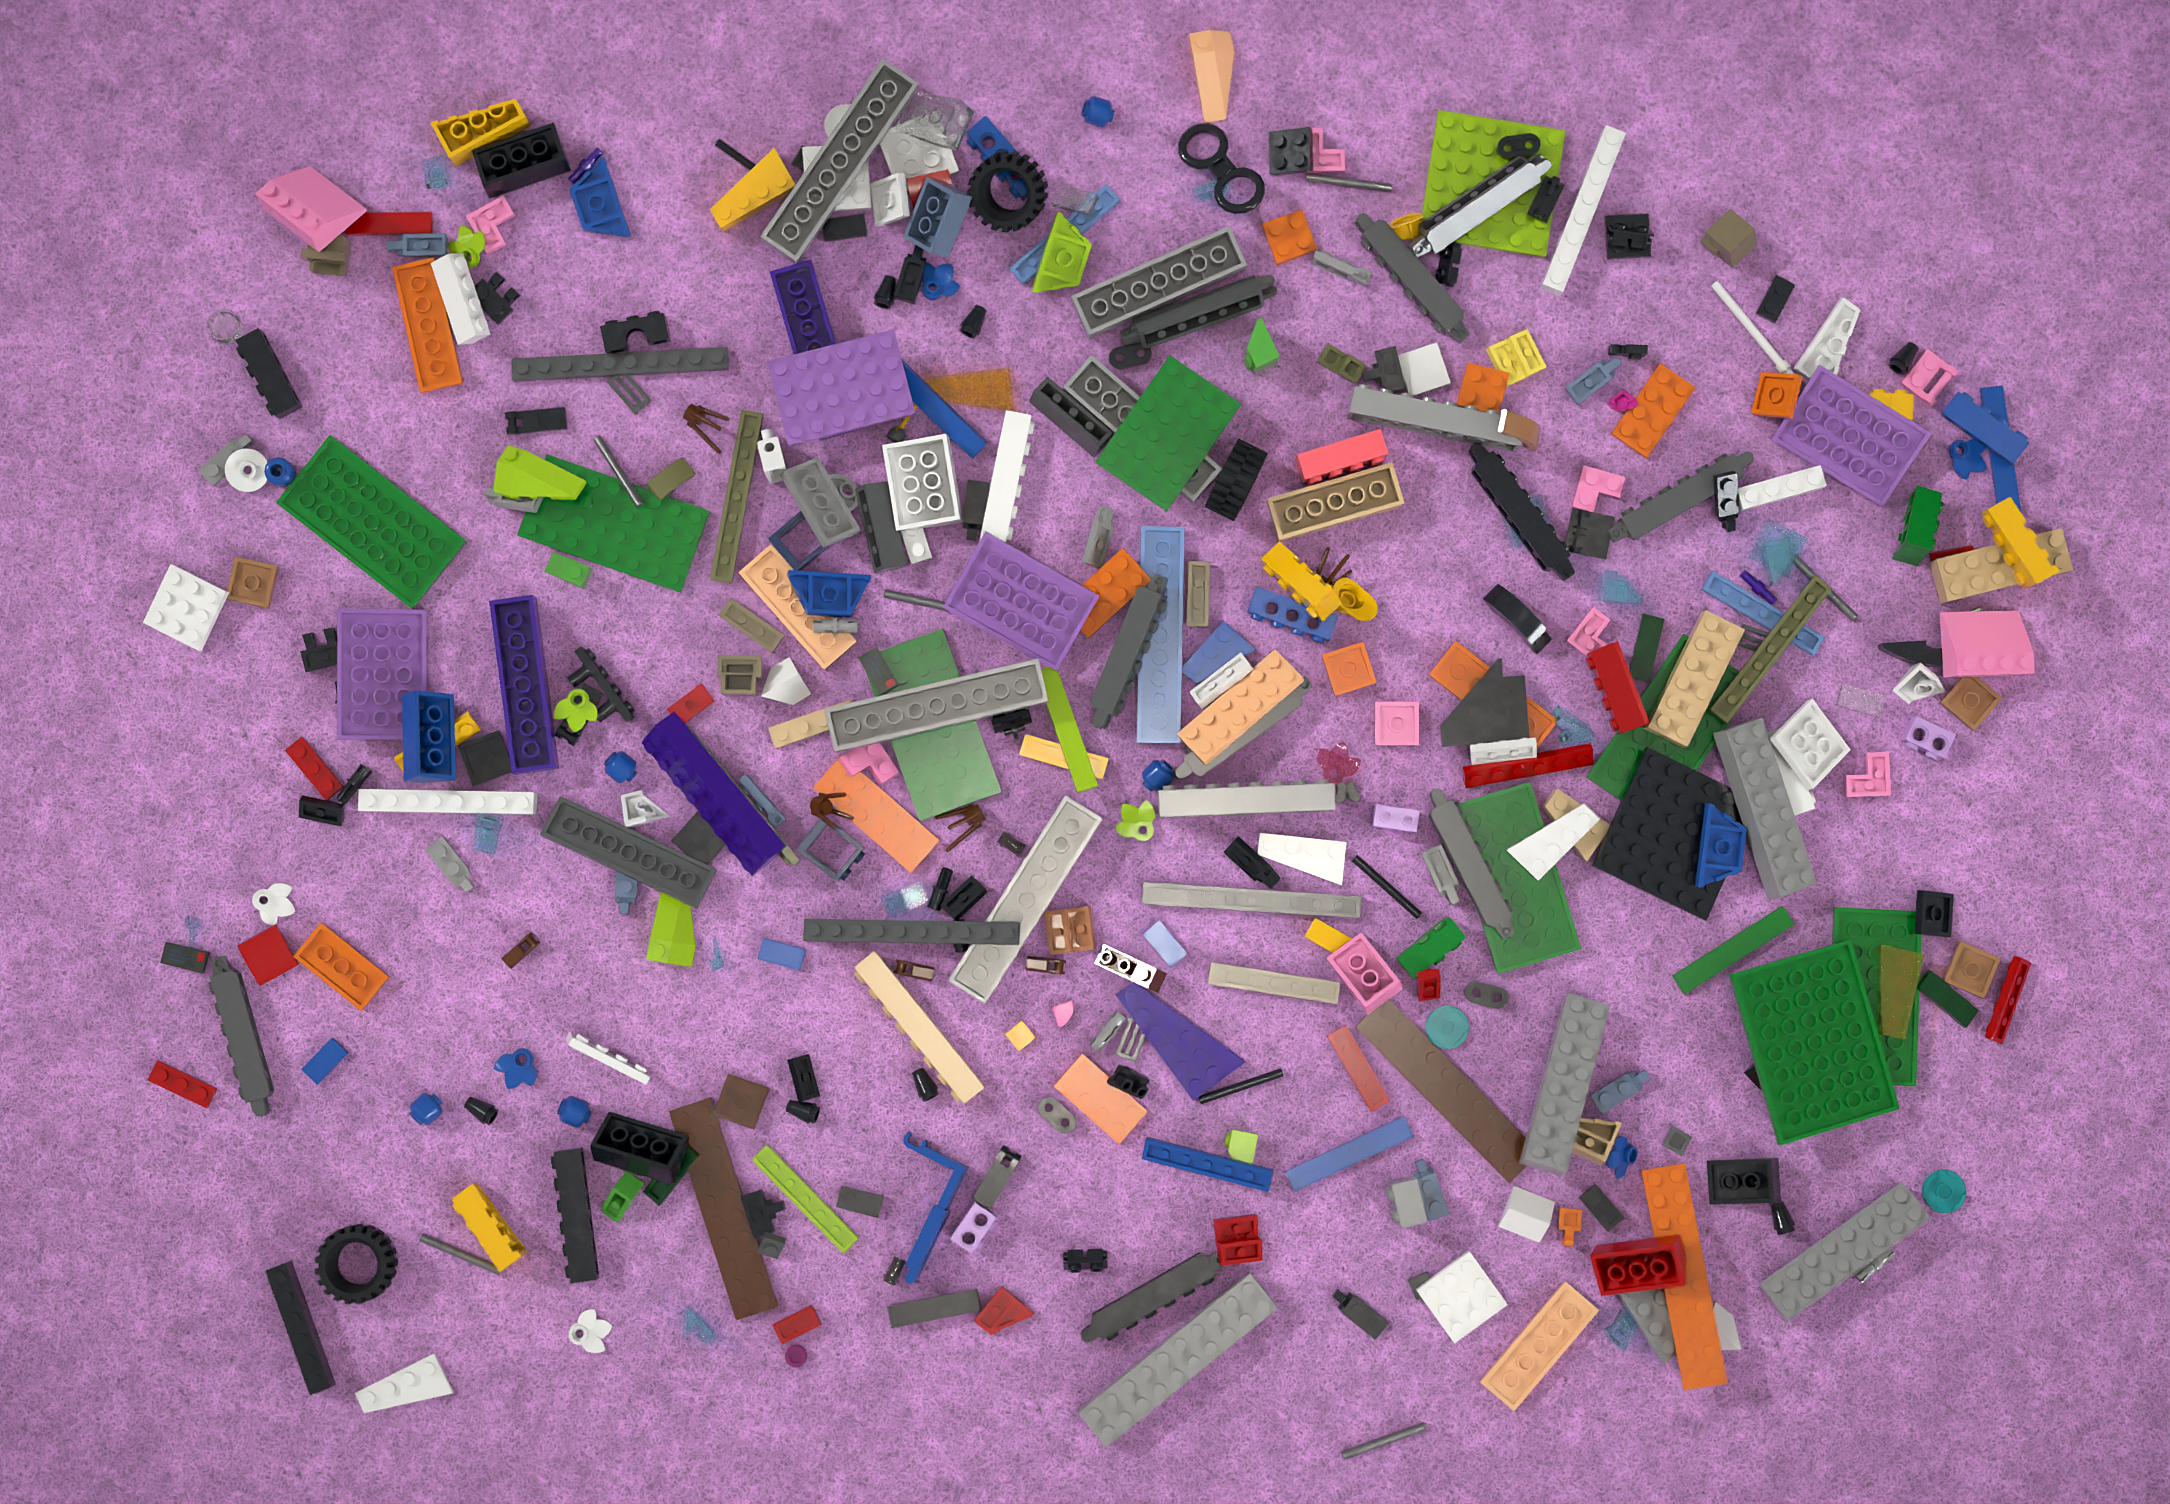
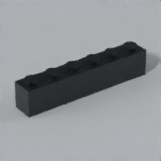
M583 1147L558 1150L554 1152V1156H551L552 1169H556L557 1178H554L555 1191H559L560 1200H557L558 1213L562 1214V1222L559 1223L561 1235L565 1237L562 1250L564 1257H567L568 1265L565 1266L566 1278H570V1284L597 1280L600 1276Z
M292 1260L265 1270L309 1395L333 1387L336 1383Z

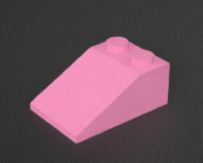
M1362 933L1327 957L1328 962L1367 1015L1403 990L1400 980Z

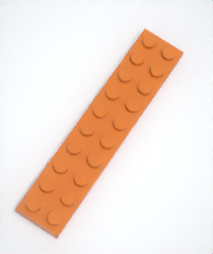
M1685 1163L1641 1170L1653 1236L1662 1237L1680 1234L1686 1254V1286L1664 1288L1683 1390L1728 1384Z

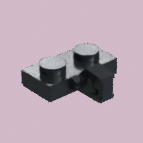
M1396 346L1374 351L1377 363L1372 364L1373 370L1363 372L1364 380L1376 378L1377 383L1382 382L1384 389L1392 391L1405 389L1406 386Z
M762 1189L740 1196L753 1238L763 1236L765 1232H775L772 1220L777 1218V1212L786 1209L784 1200L772 1204L771 1199L765 1200Z

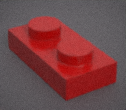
M1439 968L1424 969L1417 972V996L1419 1002L1440 998L1441 975Z

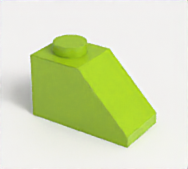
M1231 1129L1230 1133H1226L1224 1146H1228L1227 1151L1233 1159L1253 1164L1258 1134Z

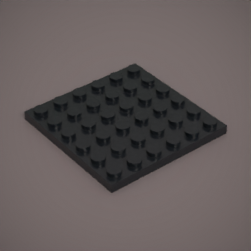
M1645 747L1593 861L1592 867L1707 921L1725 878L1706 884L1704 887H1695L1705 803L1713 804L1718 810L1726 813L1734 821L1743 825L1731 788L1649 747Z

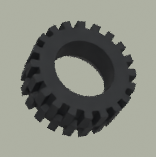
M1002 151L1000 154L997 155L996 153L986 159L972 173L974 176L968 182L971 188L967 190V194L972 196L969 206L970 208L975 206L976 211L973 214L976 218L980 215L983 217L981 223L984 226L990 223L992 224L991 229L994 231L1002 228V232H1009L1011 229L1014 232L1031 223L1039 215V212L1043 210L1045 206L1044 201L1048 198V193L1045 192L1048 183L1042 180L1045 176L1044 171L1038 172L1036 169L1039 164L1036 161L1033 163L1028 161L1030 156L1024 154L1020 157L1017 151H1013L1008 154V151ZM1010 171L1023 179L1027 187L1028 196L1022 208L1008 210L995 202L990 186L992 178L996 173Z
M1238 439L1213 486L1205 507L1235 521L1268 453Z
M350 1225L333 1232L332 1235L324 1240L325 1243L319 1247V1256L315 1257L314 1263H318V1268L314 1269L315 1275L320 1274L321 1278L317 1281L319 1286L324 1285L327 1288L324 1290L327 1295L333 1294V1300L337 1302L344 1300V1304H362L381 1295L392 1284L391 1280L397 1273L395 1266L398 1265V1259L394 1257L397 1251L396 1248H392L390 1245L392 1240L389 1237L385 1238L382 1230L376 1231L374 1226ZM358 1242L365 1244L376 1255V1273L366 1284H353L347 1281L339 1271V1255L342 1249L349 1243Z

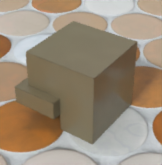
M1731 209L1705 232L1706 236L1700 240L1701 244L1714 256L1717 257L1720 254V258L1731 268H1734L1757 246L1755 228Z
M338 235L320 252L307 245V249H301V257L305 261H310L309 270L312 273L347 277L351 242L344 236Z
M718 655L717 677H721V694L723 696H759V678H762V656Z

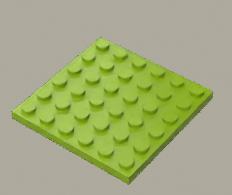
M1438 110L1421 213L1425 217L1422 220L1425 221L1513 160L1503 159L1497 153V145L1503 137L1533 133L1539 137L1541 142L1540 149L1535 155L1541 154L1551 162L1550 169L1540 176L1542 181L1536 184L1533 189L1520 195L1514 202L1504 206L1498 213L1488 217L1479 226L1472 228L1462 238L1455 241L1462 245L1545 258L1553 211L1547 223L1527 215L1545 175L1550 178L1553 176L1559 177L1566 130ZM1526 143L1525 147L1532 149V144ZM1504 146L1506 152L1511 151L1509 146Z

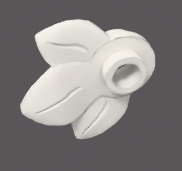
M275 883L268 889H260L254 893L252 897L253 905L260 911V918L265 923L275 925L278 916L285 917L295 912L293 904L286 898L292 890L291 886ZM261 896H266L268 898L266 904H261L259 902V898Z
M595 1309L586 1310L581 1313L578 1322L573 1324L568 1332L571 1342L582 1345L590 1353L605 1351L602 1338L612 1329V1325L608 1321L596 1319ZM578 1329L584 1332L583 1337L576 1335Z

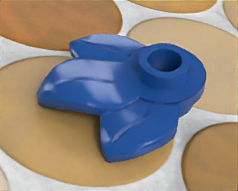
M926 263L922 278V294L927 299L936 300L941 296H952L958 291L960 285L952 281L954 274L953 266L951 264H941L934 268L930 263ZM934 286L936 287V290L932 291L929 289V287Z
M1974 439L1967 442L1963 440L1954 441L1949 447V454L1953 459V469L1956 474L1966 480L1970 472L1979 473L1985 471L1987 468L1980 454L1986 448ZM1957 448H1960L1962 450L1961 455L1958 454L1956 450Z
M525 1048L518 1049L513 1054L502 1055L496 1061L493 1068L498 1072H505L507 1089L515 1088L522 1082L532 1086L537 1078V1071L533 1066V1054ZM521 1055L526 1056L527 1060L525 1063L519 1061Z
M1618 1136L1615 1138L1614 1149L1610 1150L1606 1160L1607 1167L1615 1169V1179L1622 1178L1626 1173L1628 1165L1635 1163L1638 1156L1637 1148L1629 1144L1626 1137Z

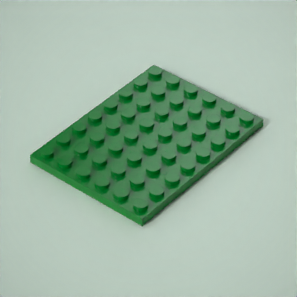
M1851 939L1729 974L1777 1145L1788 1144L1900 1109Z

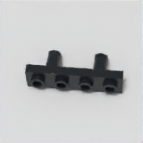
M581 646L574 652L582 661V667L567 677L573 687H576L591 676L608 697V701L597 709V720L602 722L614 712H619L626 722L634 719L635 716L632 714L635 711L628 700L624 702L619 695L622 692L615 683L611 685L607 680L609 674L602 665L600 667L596 665L594 660L597 658L590 648L585 650Z

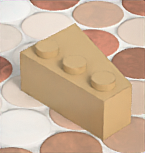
M1557 788L1553 790L1542 808L1552 822L1581 804ZM1601 818L1573 846V849L1583 862L1589 860L1608 831L1610 824Z
M1581 1118L1572 1153L1599 1166L1607 1160L1622 1122Z

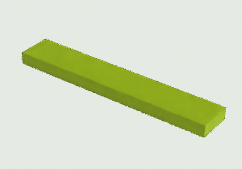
M1050 667L1043 668L1041 672L1049 702L1046 703L1076 792L1078 794L1096 788L1098 783L1059 672Z
M768 1144L752 1159L843 1254L859 1239L850 1227Z

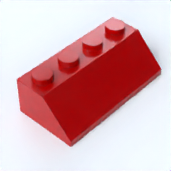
M1618 641L1587 653L1586 664L1590 671L1593 670L1596 677L1593 681L1597 691L1601 690L1603 695L1601 702L1604 710L1609 711L1612 718L1609 719L1612 730L1614 732L1617 731L1619 735L1650 723Z
M1680 1234L1596 1245L1590 1254L1601 1296L1686 1286L1687 1284L1686 1254Z

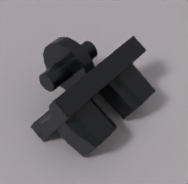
M1026 708L1016 710L1008 715H1005V713L995 715L991 719L995 734L1004 731L1005 736L1013 734L1015 739H1019L1017 732L1025 730L1024 725L1033 723L1029 709Z
M1119 1064L1114 1075L1108 1078L1107 1083L1130 1095L1143 1099L1149 1091L1146 1085L1150 1080L1148 1077L1133 1071L1130 1067Z

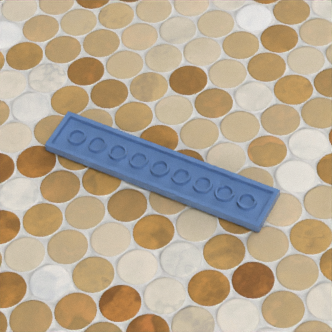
M1141 526L1140 566L1151 578L1154 574H1158L1168 579L1164 594L1168 596L1166 600L1168 604L1166 610L1160 614L1158 629L1150 638V648L1143 655L1141 660L1142 667L1138 673L1137 743L1180 744V738L1177 733L1181 731L1184 527Z

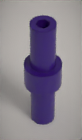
M597 147L586 159L583 158L578 164L579 167L570 175L568 180L575 184L585 172L593 168L592 165L603 152Z
M1746 570L1740 574V577L1752 587L1751 590L1756 595L1760 594L1771 605L1776 602L1777 598L1765 588L1766 585L1761 580L1757 581Z

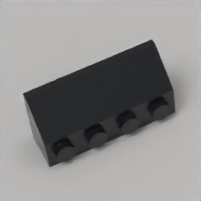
M554 122L472 150L483 188L490 199L571 171Z
M609 1111L591 1142L590 1148L593 1161L673 1185L683 1166L689 1135Z

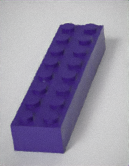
M812 260L770 271L793 354L836 344ZM852 430V431L844 432V433H841V434H837V435H833V436L821 438V439H819V441H822V440H825V439H829V438H832V437H835V436H839V435H842V434H846V433H849V432H853V431H856V430Z
M527 595L491 600L489 604L512 774L519 775L559 769L537 597Z
M675 711L652 728L641 742L645 750L655 758L659 767L672 779L673 784L684 793L687 801L693 804L702 819L707 821L713 828L716 836L722 839L727 845L728 850L737 857L742 867L751 876L767 866L786 845Z

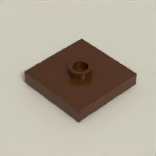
M728 1074L713 1115L755 1130L769 1088Z

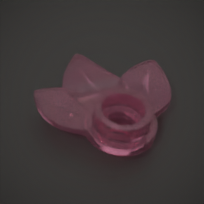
M1344 742L1335 745L1330 752L1321 748L1317 756L1318 764L1323 769L1324 779H1329V783L1334 784L1341 782L1344 777L1354 775L1361 763V760L1358 758H1349L1348 748ZM1331 769H1335L1338 772L1336 777L1330 776L1329 772Z

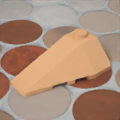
M1207 30L1189 34L1188 42L1204 123L1226 120L1235 53L1231 32Z

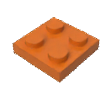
M1302 209L1262 223V228L1276 265L1317 250Z
M1468 362L1456 404L1463 407L1474 406L1483 412H1487V410L1500 412L1510 373Z
M1761 372L1751 414L1793 419L1803 377L1799 374Z
M1364 642L1321 655L1334 696L1377 683Z

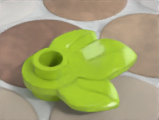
M461 225L458 232V240L448 243L450 253H463L468 268L476 267L480 262V253L485 248L484 233L482 231L474 233L471 228Z
M582 689L572 690L566 699L557 703L554 710V719L567 718L568 725L573 732L581 730L586 720L595 722L598 716L596 706L589 701L587 692ZM577 696L582 697V702L580 704H576L575 698Z
M1146 800L1139 809L1130 804H1123L1121 807L1123 822L1115 826L1117 832L1123 837H1135L1140 841L1150 839L1154 833L1152 822L1155 818V811L1151 803ZM1145 826L1147 833L1140 834L1139 827Z

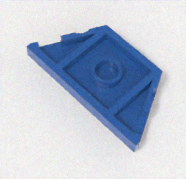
M601 157L598 163L569 189L582 229L586 232L630 237L631 234L604 157Z
M788 570L787 577L805 613L812 616L850 618L871 579V575L799 570Z
M1705 803L1695 887H1704L1706 884L1722 880L1726 876L1742 872L1747 828L1710 803Z

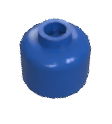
M1092 96L1089 100H1085L1081 116L1084 117V121L1088 124L1104 127L1108 122H1112L1115 110L1112 109V104L1109 100Z
M273 458L265 466V477L275 486L286 487L295 479V467L284 458Z
M614 751L604 763L606 766L605 773L617 783H623L625 780L630 782L637 774L635 771L636 761L623 751L618 753Z
M1163 759L1161 761L1153 760L1142 772L1143 785L1151 792L1153 790H1163V786H1168L1174 780V769Z
M423 1093L410 1104L411 1112L409 1114L420 1126L422 1124L430 1125L442 1114V1108L440 1107L442 1101L434 1093L431 1096Z
M569 1096L567 1099H562L557 1115H559L562 1123L578 1128L583 1122L587 1124L592 1111L588 1110L589 1104L587 1101L575 1096Z

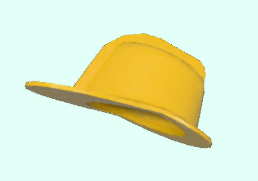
M1409 213L1394 219L1389 223V226L1401 240L1410 239L1413 241L1415 237L1420 235L1418 227L1423 222L1422 218L1425 216L1421 213Z
M1340 578L1335 582L1333 589L1341 602V605L1336 609L1337 611L1345 615L1350 614L1355 619L1361 621H1369L1376 616L1378 606L1375 599L1360 587L1358 583L1350 578Z

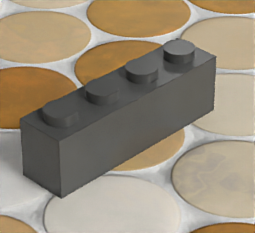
M1049 377L1033 391L1029 402L1092 457H1095L1107 445L1113 432Z
M888 482L870 483L855 489L874 573L898 570L906 566L907 557L901 542V532L896 531Z

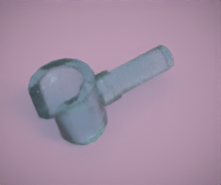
M187 916L185 918V925L189 927V947H194L196 929L200 926V920L198 917H195V923L190 925V917Z
M713 938L715 957L709 961L712 968L717 970L724 966V961L719 952L718 938Z

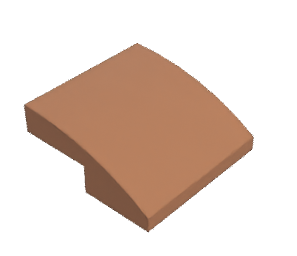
M1091 906L1044 912L1050 955L1096 949Z

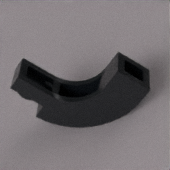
M1497 584L1483 598L1489 608L1504 619L1535 654H1538L1552 640L1540 620L1517 597L1501 585Z

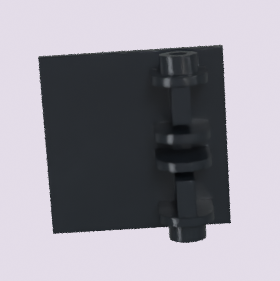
M1572 508L1565 540L1569 552L1606 559L1610 543V536L1607 531L1613 527L1615 517Z

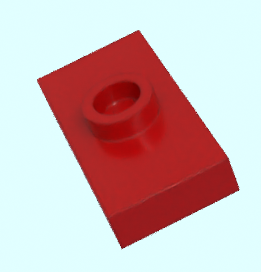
M701 683L670 706L667 711L670 714L675 711L680 719L686 723L715 702V700Z
M810 1305L772 1325L781 1344H784L822 1325L813 1305Z

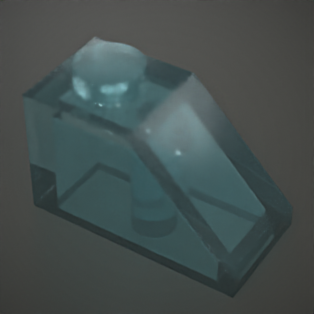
M1790 536L1765 541L1760 545L1770 587L1779 582L1794 559V554H1796L1795 543L1790 541Z
M1606 570L1605 574L1599 575L1598 602L1631 605L1643 604L1644 599L1624 575H1618V571Z

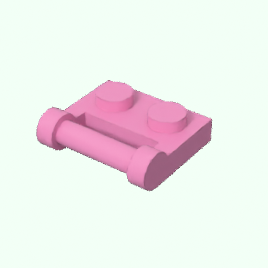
M1927 349L1900 384L1928 406L1932 407L1936 402V397L1949 380L1955 378L1958 371ZM1941 369L1945 373L1932 390L1926 394L1923 391L1938 370Z

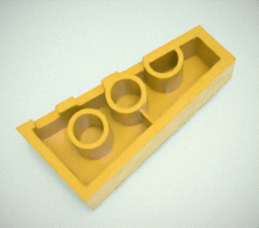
M516 99L490 105L483 110H472L468 114L461 116H450L443 121L436 120L430 122L448 157L456 167L474 157L472 150L512 137L532 126Z
M775 148L710 209L723 232L788 196L795 187L794 181Z
M2011 497L1981 512L1984 524L1987 528L1991 529L1994 534L1993 540L1995 544L2001 547L2005 554L2003 557L2006 564L2012 567L2015 572L2014 578L2020 586L2022 585L2023 589L2060 572L2056 565L2051 566L2047 558L2050 555L2046 549H2042L2036 544L2037 536L2034 531L2024 526L2026 519Z
M1280 541L1261 558L1264 564L1262 569L1269 577L1274 575L1278 579L1277 584L1284 591L1287 589L1293 593L1291 597L1299 605L1303 603L1307 607L1305 610L1312 618L1318 617L1323 622L1341 605L1333 587L1329 584L1326 585L1317 573L1314 575L1309 566L1304 562L1298 563L1300 561L1298 557Z
M477 1182L472 1183L451 1199L454 1203L452 1205L454 1210L463 1216L467 1227L475 1234L480 1245L485 1249L499 1272L505 1270L528 1253Z

